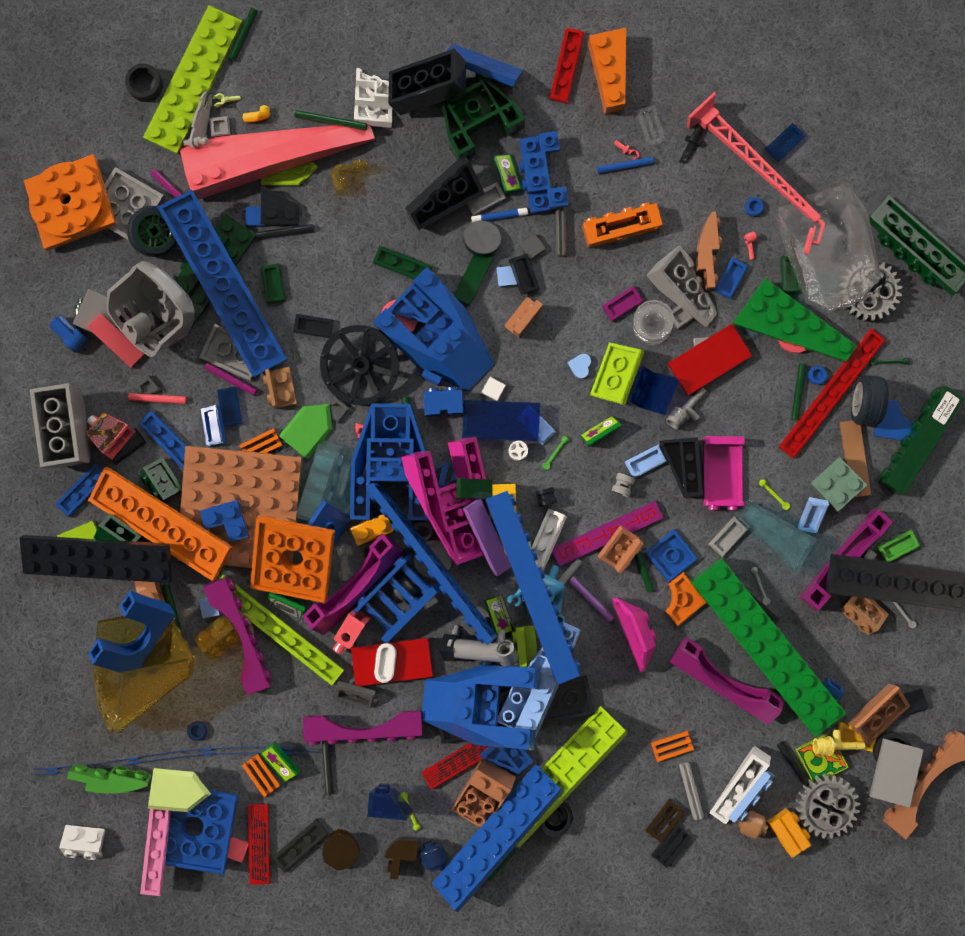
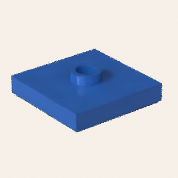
M323 500L307 525L335 530L334 547L351 520L348 515Z

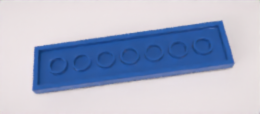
M534 765L506 797L497 812L492 813L432 882V885L454 911L459 912L563 793V790L538 765Z

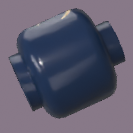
M434 840L428 841L423 844V848L419 851V857L424 869L435 872L445 867L444 864L447 861V856L441 843H434Z

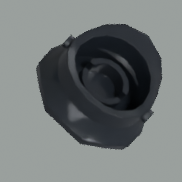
M563 801L541 824V830L548 837H557L570 828L574 818L569 803Z

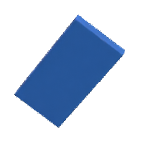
M453 44L447 50L455 49L465 59L467 70L512 87L519 80L523 72L520 68Z

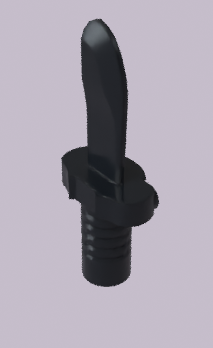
M697 125L692 136H686L685 141L689 143L679 160L680 163L688 160L694 146H700L701 142L698 138L703 127Z

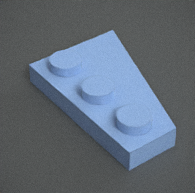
M764 771L728 818L734 823L742 822L749 814L747 812L751 805L754 807L761 797L759 795L763 790L767 791L772 785L775 775L770 771Z

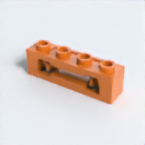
M651 202L641 204L636 209L628 207L623 209L621 213L615 214L610 212L603 215L604 217L588 218L583 222L582 229L587 246L591 248L661 229L663 223L657 203L651 204ZM639 216L638 224L615 229L605 235L606 227L632 221Z

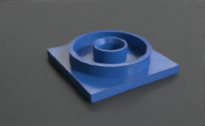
M209 790L211 795L189 812L171 811L165 865L224 875L239 794ZM197 817L203 822L204 828L201 834L193 836L186 831L185 824L189 818Z

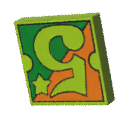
M827 732L818 738H823L827 736H831L833 738L831 732ZM813 740L795 749L810 780L813 782L816 781V775L822 779L823 774H826L829 778L831 774L835 775L849 768L840 750H835L832 756L815 754L813 751Z

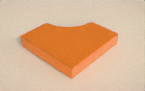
M684 572L668 583L672 593V600L665 612L676 626H679L707 602Z

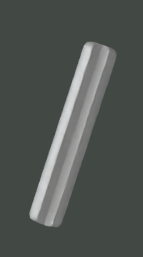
M689 762L679 764L692 816L694 820H701L704 818L692 769Z

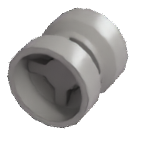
M617 473V482L613 485L611 491L621 493L625 497H630V488L634 485L636 479Z

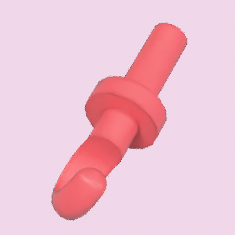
M617 140L614 142V145L623 150V154L628 153L630 155L632 152H635L637 157L634 160L639 159L640 154L637 150H630L629 145L624 146Z

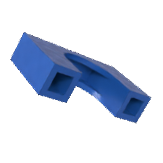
M129 591L119 607L125 618L145 624L144 631L137 639L124 644L98 638L88 654L93 665L134 677L136 672L142 667L147 656L152 652L157 641L163 636L167 626L173 621L175 614L170 604Z

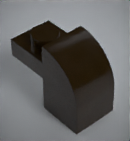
M404 836L390 843L385 854V858L392 859L389 860L387 872L391 873L390 879L398 880L401 860L416 861L419 838Z

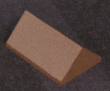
M887 684L847 724L869 746L910 705L898 686Z

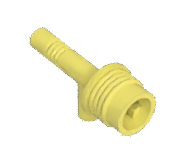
M832 730L833 738L827 736L813 740V751L815 754L832 756L835 750L865 749V742H842L840 730Z

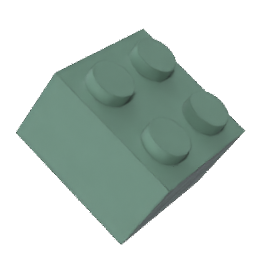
M840 457L809 484L823 500L829 502V506L835 513L867 486Z

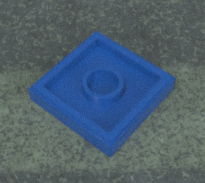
M675 529L644 552L668 583L698 560V557Z

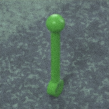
M567 436L562 437V442L547 462L543 463L545 470L550 468V463L563 445L569 442Z

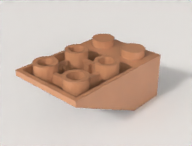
M482 758L451 811L480 828L493 812H497L510 793L516 777L491 761Z

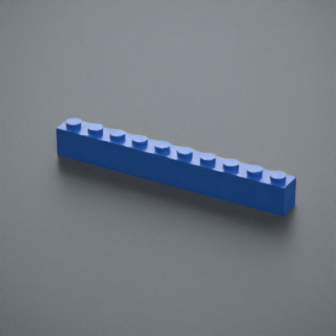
M508 491L487 498L486 503L557 685L579 677L578 672L582 671L578 660L574 661L571 655L574 649L571 642H566L564 637L567 631L563 622L559 623L557 616L560 615L556 604L552 605L549 597H552L551 590L548 585L545 586L542 579L545 578L542 568H537L535 560H538L535 550H530L528 542L531 540L527 530L523 531L521 524L524 522L520 512L516 513L514 506L517 504L513 494L509 495Z

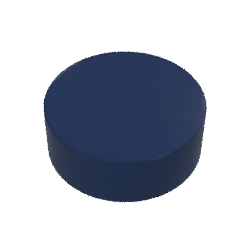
M201 721L192 722L187 728L188 737L193 741L202 740L207 735V726Z

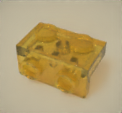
M222 614L198 633L194 639L203 654L214 660L222 655L227 648L235 644L240 635L228 617Z

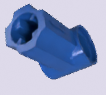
M59 315L51 321L49 327L64 340L63 343L74 353H77L89 340L63 316Z

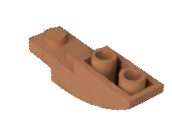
M716 211L710 214L704 224L696 250V273H703L705 291L713 290L716 287L715 285L718 284V276L714 274L716 256L712 253H717L720 247H722V238L718 236L720 218L716 216Z

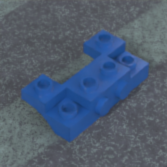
M558 132L540 133L536 137L520 139L522 161L519 162L520 173H524L525 180H522L523 191H527L530 215L568 207L566 186L551 188L546 160V154L560 152Z

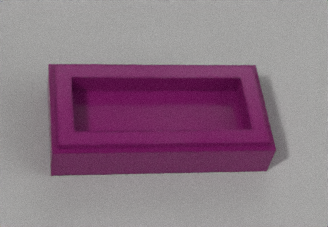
M633 285L602 305V308L613 322L643 303L644 300Z

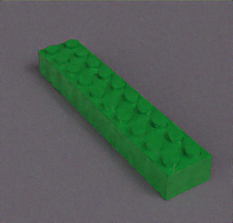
M721 557L691 580L693 586L814 737L846 715V712Z

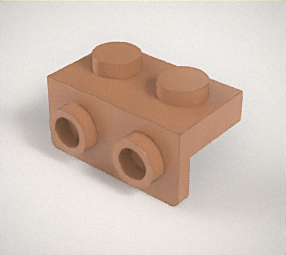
M620 525L598 554V557L613 566L621 574L629 567L633 557L641 551L643 542L636 534Z

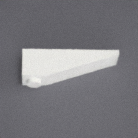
M754 746L709 813L724 824H727L730 820L728 818L763 772L770 766L771 756Z

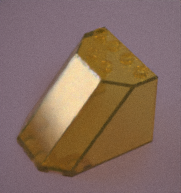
M124 616L97 621L96 640L101 638L118 644L129 643L142 634L145 624L125 618ZM174 618L163 632V636L153 647L152 652L143 662L141 668L119 673L93 665L92 681L96 690V704L109 733L123 731L193 674V668L196 665L195 655L191 654L188 642L184 641L181 629L177 628Z

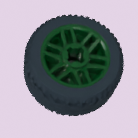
M158 206L143 207L137 210L128 221V240L132 247L142 255L159 257L169 253L177 244L158 210ZM151 228H154L155 231H157L155 235H152V233L150 232Z

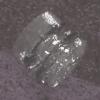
M651 300L644 302L634 314L632 326L634 335L645 345L655 346L663 343L668 339L673 329V312L662 301ZM650 321L657 323L655 329L652 326L648 327Z

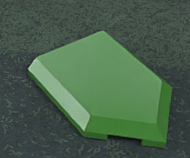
M330 404L303 406L279 437L309 460L332 432Z

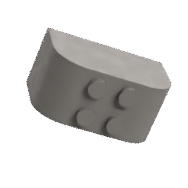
M69 383L30 389L40 467L53 469L89 463L91 460L90 438L87 435L86 408L80 389Z

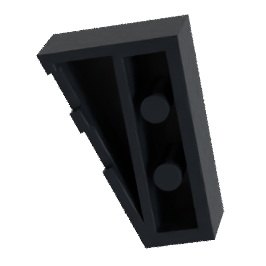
M698 437L659 441L683 497L703 496Z

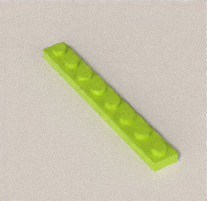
M235 583V594L237 598L240 597L242 600L244 616L247 615L254 625L332 686L344 669Z

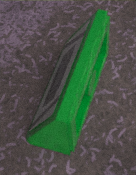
M269 593L268 605L303 619L302 616L305 614L307 606L283 595Z

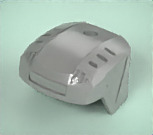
M141 261L133 266L130 272L107 291L106 308L109 316L127 339L147 356L154 357L170 345L187 336L193 325L195 309L189 295L166 271L150 262ZM131 300H133L140 313L134 311L130 304ZM123 305H126V307L132 314L133 318H129L123 309ZM116 309L119 310L126 321L125 323L121 322L115 312ZM152 312L164 323L151 331L152 324L147 316ZM162 334L165 337L162 339L159 335ZM152 339L157 340V341H158V345L155 344V343L152 341ZM144 344L150 345L155 351L148 349Z

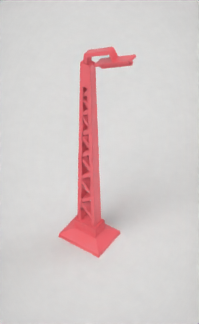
M714 92L689 115L687 127L691 128L699 123L704 129L710 130L813 223L817 222L821 226L817 242L812 241L816 226L809 229L804 247V253L808 256L811 244L819 245L825 223L820 219L821 216L719 115L720 112L714 107L716 93ZM716 120L721 127H714L712 123ZM721 132H728V139ZM731 135H732L738 142H731ZM738 148H745V154ZM748 152H749L754 158H749V157H748Z

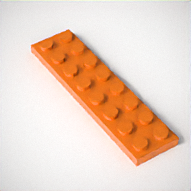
M109 467L103 469L88 499L89 502L106 513L112 514L151 542L170 544L171 555L211 581L216 580L233 546Z

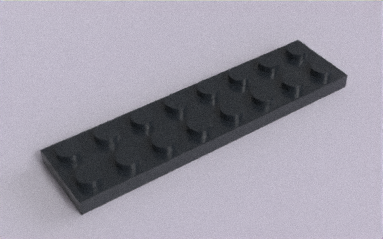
M22 535L19 537L23 574L170 583L172 581L170 544L33 535Z
M831 554L825 589L827 593L965 612V573Z
M587 675L559 684L542 724L594 714ZM510 690L500 692L498 716ZM498 723V725H497V726H499V727H507V726L502 725V724H500V723ZM439 728L442 744L464 740Z

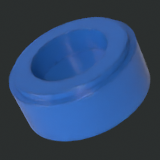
M757 197L750 198L745 203V212L751 217L759 216L764 210L763 201Z
M822 366L812 367L807 374L809 382L814 385L824 383L828 376L826 369Z

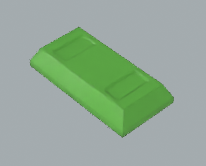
M912 529L877 547L884 560L891 562L920 547V544Z

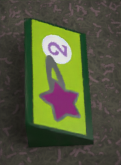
M502 594L484 600L495 633L498 635L502 629L506 631L505 634L514 631Z

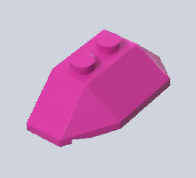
M614 597L612 602L638 670L644 672L656 647L654 641L657 640L654 630H650L647 624L650 622L646 611L643 612L641 608Z

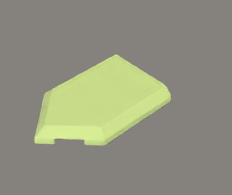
M154 768L148 809L189 812L211 795V793L195 772Z

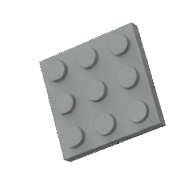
M115 167L104 184L117 225L108 229L128 240L127 225L131 216L143 207L160 206L165 196Z

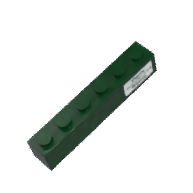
M948 386L936 387L931 392V398L921 408L919 418L910 426L911 433L901 440L899 450L891 456L889 466L880 474L881 479L878 483L897 495L906 494L965 399Z

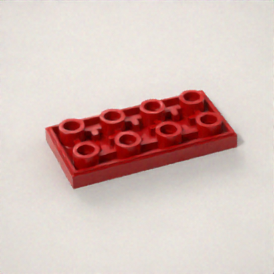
M730 324L668 362L667 365L688 396L752 355L735 327Z
M428 638L389 642L397 651L394 676L389 682L433 677ZM382 644L351 648L356 686L382 683L376 679L374 674L377 650Z

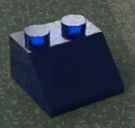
M380 783L369 792L367 817L407 821L412 815L413 809L396 788L390 787V784Z

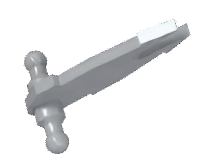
M204 91L199 99L200 102L191 125L190 138L188 140L184 139L182 142L184 147L189 146L193 149H198L203 144L207 145L209 143L206 131L209 123L210 108L212 107V94L209 95L205 105L207 91Z

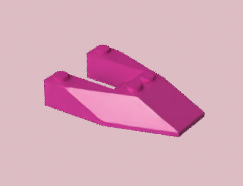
M476 437L462 438L448 443L456 480L457 478L486 479ZM430 451L416 452L401 457L405 475L454 565L483 556L484 553L463 510L465 506L476 499L456 498L457 482L439 488ZM481 499L487 513L489 514V508L486 503V499Z

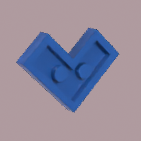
M238 499L200 510L205 529L224 524L229 542L250 536Z

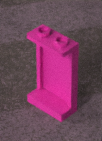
M705 436L703 438V506H708L709 510H720V506H728V510H739V507L745 506L742 482V445L745 444L744 436Z

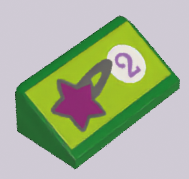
M512 154L494 156V163L504 194L507 195L523 190Z
M611 416L582 434L581 437L587 447L619 429L621 424Z
M276 741L260 752L262 757L284 782H287L299 773L300 769Z

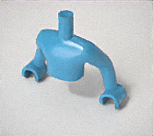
M552 565L549 575H545V578L542 580L544 585H548L551 590L552 597L549 598L551 603L554 601V604H556L560 614L557 617L560 618L559 623L565 622L564 616L561 615L565 585L555 579L560 567ZM520 588L514 595L508 596V603H511L515 597V606L521 604L522 593Z

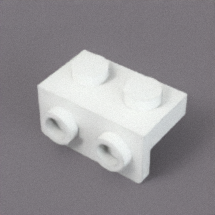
M66 825L59 848L64 856L68 858H76V856H83L87 860L102 858L101 848L105 837V829Z

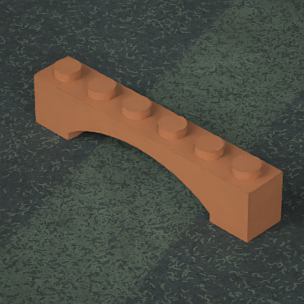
M955 730L954 732H949L944 738L945 743L942 747H938L933 751V758L930 762L922 765L920 768L921 773L916 780L910 808L895 804L893 808L887 809L884 813L885 818L883 822L904 839H907L918 826L915 822L917 809L924 792L931 782L948 767L961 761L965 762V736L961 732Z

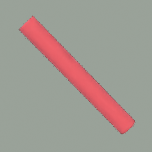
M128 394L129 401L186 404L187 399L185 396Z

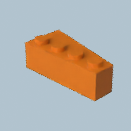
M626 28L590 35L588 40V47L605 115L623 111L625 106Z

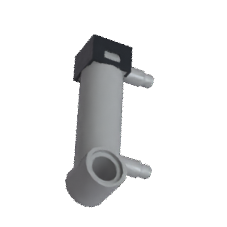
M456 625L451 634L443 635L439 648L444 661L456 662L457 658L500 662L502 666H512L518 660L513 643L510 640H505L506 631L503 629L500 630L496 642H490L486 645L485 642L481 643L477 640L458 639L460 627Z

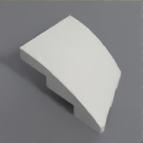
M360 68L356 69L354 121L365 122L370 126L391 128L392 107L388 104L389 82L380 79L378 76L373 75L371 77L362 73ZM388 109V114H386L382 110Z

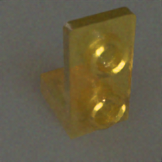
M359 159L353 161L352 164H339L330 169L337 196L345 194L343 188H347L344 176H340L369 169L367 160Z

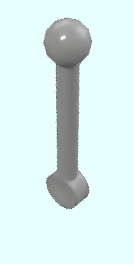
M752 567L751 573L756 578L763 597L762 602L764 605L770 604V599L766 597L758 576V568Z
M893 602L907 620L908 626L915 628L916 622L909 618L899 603Z

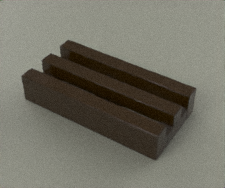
M668 799L645 831L662 843L685 812ZM669 806H671L672 808L670 809V811L667 813V815L664 817V819L653 832L652 829L654 828V826L657 824V822L660 820V818L663 816V814L666 812ZM677 810L678 813L659 837L657 834L674 811Z

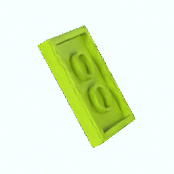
M609 342L590 396L625 406L644 351Z

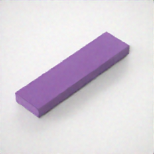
M476 499L465 506L463 510L494 576H499L509 569L511 565L481 499Z

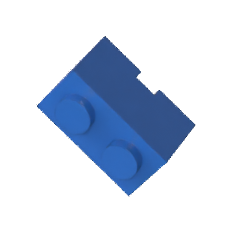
M458 387L446 388L447 391H439V388L427 389V392H423L425 417L441 416L440 412H448V415H463L462 390H458Z

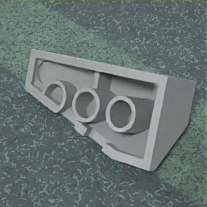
M679 245L657 262L646 276L658 290L706 327L717 315V312L708 293L704 292L700 282L702 280L693 269L694 263Z

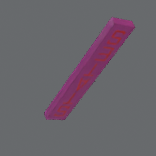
M653 501L554 547L552 553L558 566H561L606 545L620 525L631 532H635L663 519V516L656 501Z

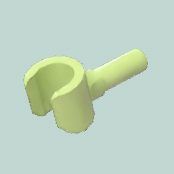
M221 93L213 97V99L217 98L221 101L215 103V107H221L225 102L241 100L240 96L225 97Z

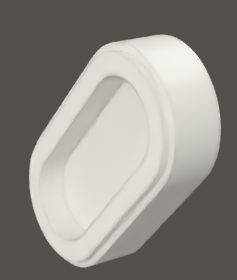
M390 643L382 644L377 650L374 674L376 679L382 683L389 682L394 676L397 651Z

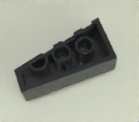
M462 155L405 209L414 226L421 230L485 193L470 161Z

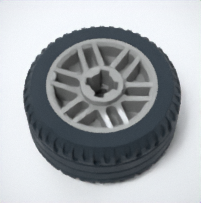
M863 375L857 380L853 390L851 418L855 424L876 427L883 421L889 398L888 383L883 377Z

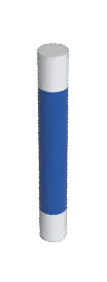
M527 208L471 216L472 223L482 220L488 222L528 215Z

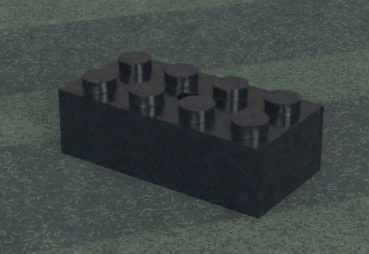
M455 49L389 71L388 104L400 115L466 94V61Z

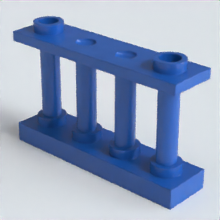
M410 554L405 558L401 556L394 563L396 567L367 597L363 595L356 602L358 606L353 610L357 613L360 609L364 608L384 628L385 634L381 639L385 643H388L440 590L439 586L441 585L438 582L433 586L427 585L407 564L408 560L412 557ZM400 569L422 590L424 595L420 599L418 597L415 598L394 577ZM387 582L410 603L409 606L411 608L407 612L405 610L402 611L381 590ZM374 595L397 616L396 619L398 621L395 624L389 623L369 603Z

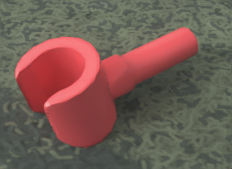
M750 232L744 236V239L747 240L745 243L751 260L754 259L752 243L757 241V236L755 232Z

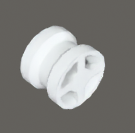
M515 441L509 447V455L516 461L523 460L528 453V447L522 441Z

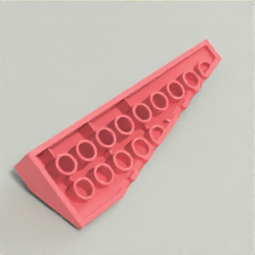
M332 125L213 137L209 139L207 145L203 144L198 149L187 146L181 148L180 152L190 190H193L199 200L374 141L375 137L370 125H368L366 131Z

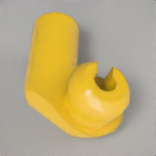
M263 105L260 107V111L243 113V121L249 123L268 119L271 114L269 112L270 108Z

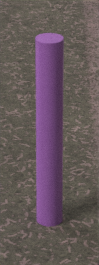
M574 577L568 581L608 622L613 620L614 616Z

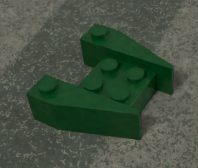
M475 73L477 83L468 87L466 94L441 102L450 149L457 160L462 155L467 159L476 155L475 146L468 135L497 119L508 137L525 128V119L517 105L483 75Z

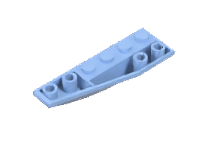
M563 622L567 634H564L566 642L570 641L574 649L581 630ZM543 647L527 666L540 669L539 690L511 688L498 716V723L507 727L536 730L535 738L559 686L555 681Z

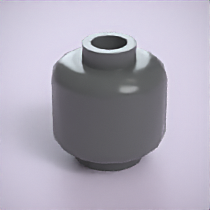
M405 573L396 578L413 596L418 593V586ZM391 585L392 591L390 593L396 600L400 599L406 602L407 600Z

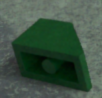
M109 514L98 525L94 538L137 542L142 535L112 514Z

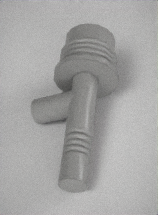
M701 387L682 408L674 407L666 422L674 429L682 426L689 420V417L695 422L700 416L692 407L707 391Z

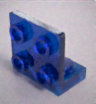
M639 365L626 402L644 410L666 415L679 380L654 373L645 366Z

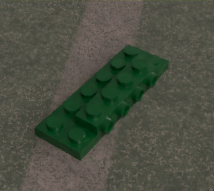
M890 195L882 201L866 220L880 232L877 235L880 244L891 249L896 259L903 260L908 264V269L911 272H917L926 285L934 287L939 284L953 296L965 283V261Z
M225 214L214 229L236 267L257 235ZM185 260L180 267L181 273L178 277L175 275L173 279L189 295L195 309L193 327L209 305L210 300L188 261Z

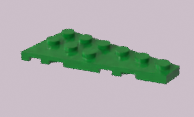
M766 278L761 282L731 324L791 345L803 347L808 351L821 353L823 356L841 362H846L857 347V345Z

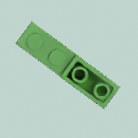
M74 764L67 776V779L86 783L85 791L106 794L124 793L148 786L152 775L147 774L145 771L129 770L125 766H114L110 772H107V770L102 768H89L85 764Z

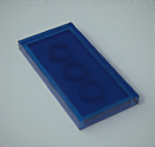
M464 400L462 438L476 437L477 439L539 442L541 404Z

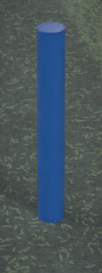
M653 157L603 165L598 166L597 171L598 174L647 166L654 164Z

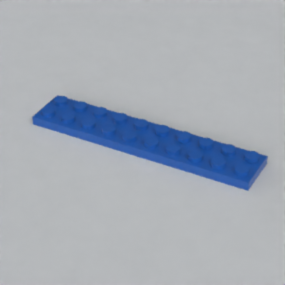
M193 190L158 206V210L252 377L254 378L265 372V370L271 369L287 360Z
M381 483L370 484L367 487L369 491L368 496L373 502H378L381 506V513L386 518L389 517L393 522L391 524L393 529L397 533L401 532L405 539L403 541L409 549L413 548L417 553L415 555L417 560L422 565L425 564L427 566L429 576L433 580L437 579L441 585L439 588L445 596H450L453 600L451 602L452 606L458 612L461 611L463 613L465 623L470 628L473 626L477 632L475 635L481 643L485 642L486 645L492 642L498 635L408 520Z

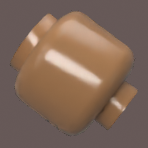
M752 810L747 811L749 814L742 822L739 821L738 823L740 833L754 840H757L760 835L764 837L768 829V825L765 824V816Z

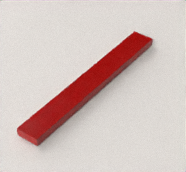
M873 329L868 330L849 359L837 370L778 448L792 459L796 457L886 339Z

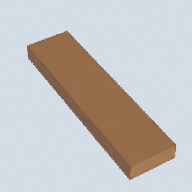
M853 421L840 422L845 463L867 484L855 497L871 495L861 425H857Z

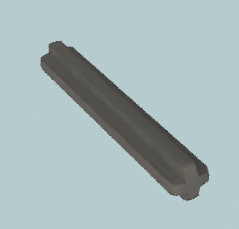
M564 182L555 184V188L565 186ZM566 207L555 209L556 255L558 257H565L567 254Z

